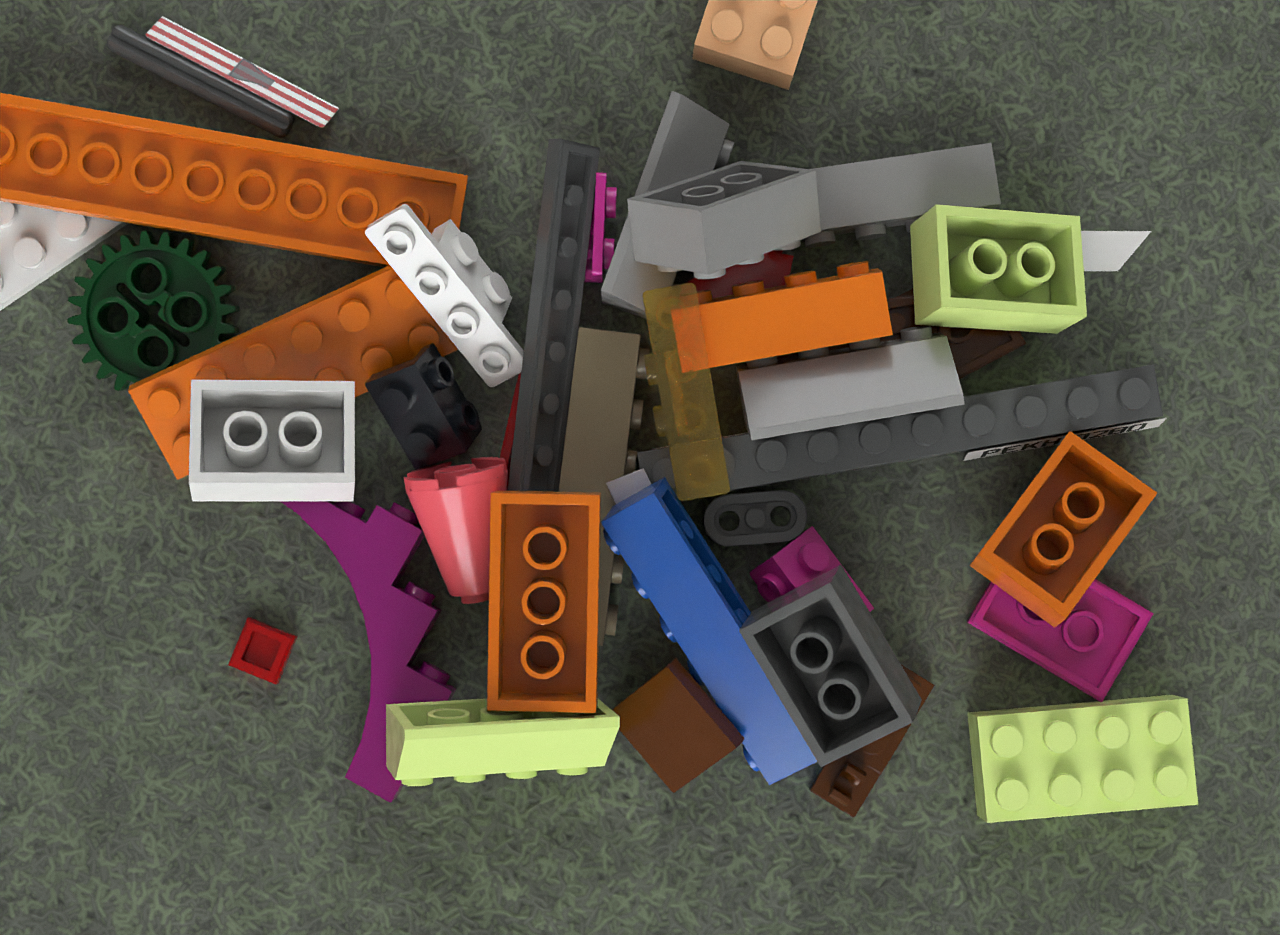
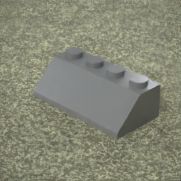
M672 91L635 196L715 170V168L727 166L735 143L726 139L729 123L684 95ZM629 212L601 288L602 303L660 324L664 312L671 314L672 305H678L681 285L676 284L675 281L679 271L660 272L657 270V265L634 260Z
M917 326L900 330L901 339L881 342L880 338L849 343V348L829 351V347L798 352V356L777 359V356L746 361L747 365L736 366L745 427L751 440L964 405L963 391L947 336L942 333L932 334L931 326Z

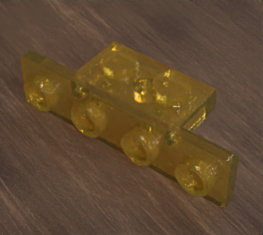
M693 283L647 290L643 293V301L652 353L644 355V362L649 386L658 384L661 405L653 406L654 420L658 437L667 436L677 497L679 500L685 501L726 494L730 491V484L696 286Z

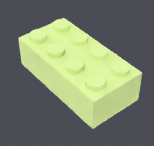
M1163 695L1105 700L1103 702L1094 701L968 712L977 816L987 823L1198 805L1188 698Z

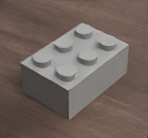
M739 161L627 199L634 260L657 265V270L660 272L690 271L694 273V277L697 279L721 277L726 274V268L735 264L747 265L758 263L764 260V254L767 252L797 248L801 245V239L821 232L816 170Z

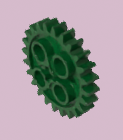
M145 230L141 232L140 243L137 246L130 235L124 234L120 236L122 251H118L111 245L103 244L101 248L106 261L101 262L96 259L87 258L85 262L94 273L91 278L75 276L74 281L84 288L85 292L83 296L68 297L70 303L81 307V314L68 318L67 322L73 325H81L84 332L76 336L72 343L89 345L91 349L85 354L82 362L84 364L97 361L102 363L96 375L99 380L116 374L114 389L117 391H123L131 382L136 383L224 342L222 340L224 334L239 332L238 327L226 322V316L239 312L240 307L225 304L224 297L236 290L235 286H219L217 280L226 271L225 267L216 266L208 269L206 265L212 255L208 250H202L193 257L191 254L194 241L191 239H183L178 247L174 248L175 240L173 233L163 232L158 245H156L152 232ZM154 264L161 271L162 282L157 290L149 293L142 287L140 275L145 267ZM121 283L127 285L130 291L146 305H161L162 308L158 312L159 317L190 339L189 346H183L175 335L163 325H147L146 322L150 317L149 313L136 302L124 296L119 291L118 286ZM188 298L197 300L202 309L200 321L192 327L184 324L179 314L182 303ZM117 303L123 305L128 313V323L120 332L113 330L107 320L110 308ZM154 337L163 339L169 350L166 361L160 366L151 363L146 354L147 345Z

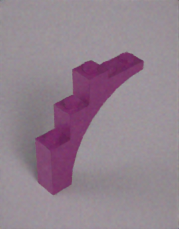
M280 501L299 514L327 543L348 576L363 613L371 654L370 702L362 738L345 778L391 803L398 796L404 784L401 783V780H395L386 767V704L450 701L456 691V688L447 684L451 675L426 661H423L420 668L412 664L442 611L440 608L432 605L436 596L428 590L410 581L405 589L398 586L401 577L425 535L422 528L417 526L419 521L416 514L396 502H393L390 510L376 505L370 518L366 521L362 519L366 509L352 501H335L334 503L331 501Z

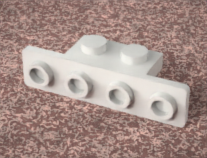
M402 204L368 225L365 235L489 387H495L521 373L524 350L502 324L512 296L504 279L498 273L492 272L479 256L477 246L468 234L461 232L451 219L436 227L431 234L407 204Z

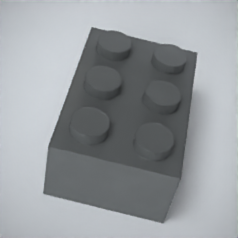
M842 565L755 609L739 629L740 634L820 767L914 722L922 699Z

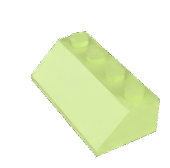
M487 698L386 704V767L395 780H401V783L407 786H426L433 783V778L452 776L458 782H480L486 779V774L506 773L507 777L513 779H529L536 777L539 770L554 769L562 775H582L588 772V767L605 766L620 727V716L599 699L596 713L487 711Z

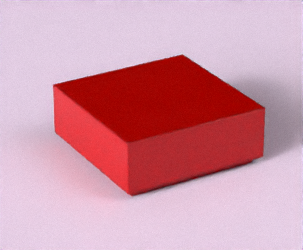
M248 617L228 665L276 685L279 683L298 636Z

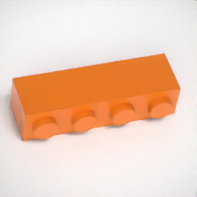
M868 261L837 266L838 275L817 279L816 271H806L784 276L785 285L765 289L763 280L733 285V295L712 298L711 290H701L680 295L681 304L672 305L671 314L682 373L893 335L883 272L878 268L869 270Z

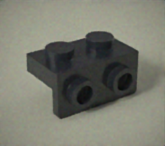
M433 343L424 346L413 359L373 374L365 383L370 395L415 470L465 453L482 430L475 406L467 401L454 379L452 366L441 356Z

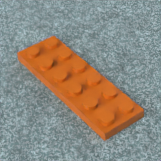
M389 265L130 385L128 392L176 479L179 480L189 475L191 379L355 381V397H358L368 392L365 383L373 374L413 359L424 346L432 343L435 344L442 357L458 349Z

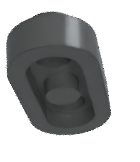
M785 490L729 494L716 498L708 505L704 513L703 525L709 538L722 546L731 547L786 542L796 538L804 530L807 522V510L803 501L796 494ZM775 507H784L788 510L790 519L785 526L779 527L772 523L770 514ZM725 511H732L738 516L739 524L732 531L724 530L719 524V517Z

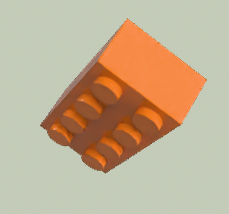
M491 492L487 711L596 713L598 704L601 492Z

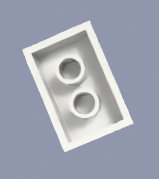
M191 379L189 487L192 501H354L355 381Z

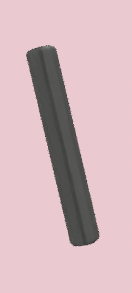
M116 25L108 37L107 47L113 53L278 138H285L290 132L295 117L291 112L123 25Z

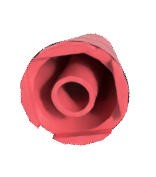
M471 458L472 464L451 466V462H444L407 473V477H404L406 493L447 590L451 596L461 597V603L474 604L489 600L491 492L507 491L508 469L504 458Z

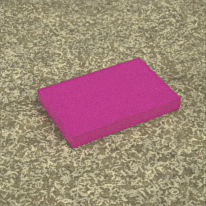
M1095 579L1068 617L1054 628L990 581L966 623L1093 699L1103 702L1154 613Z

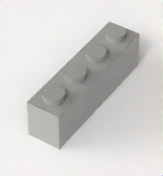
M992 143L811 169L816 170L821 232L801 240L805 241V247L814 248L835 243V235L855 232L856 240H870L887 235V227L906 225V231L910 233V225L936 204L996 209L1001 204Z

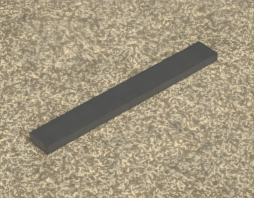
M561 138L549 139L507 491L559 492L595 196L596 172L598 170L600 153L599 147Z

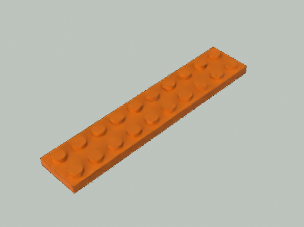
M0 93V201L379 267L389 266V263L368 239L365 231L369 224L402 204H407L431 234L436 227L450 219L460 230L468 175Z

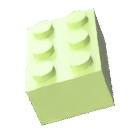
M936 204L910 225L915 325L1058 334L1087 317L1080 216Z

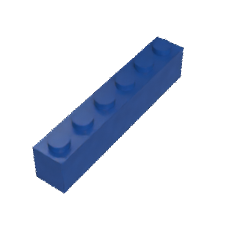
M663 477L614 505L601 521L604 527V538L608 546L616 555H622L632 571L631 576L635 588L643 598L650 599L660 614V624L665 635L670 641L678 642L687 656L688 668L694 680L699 685L707 687L716 701L717 707L745 738L742 742L743 753L750 767L755 771H760L768 784L771 785L816 763V758L739 632V629L750 615V610L666 478Z

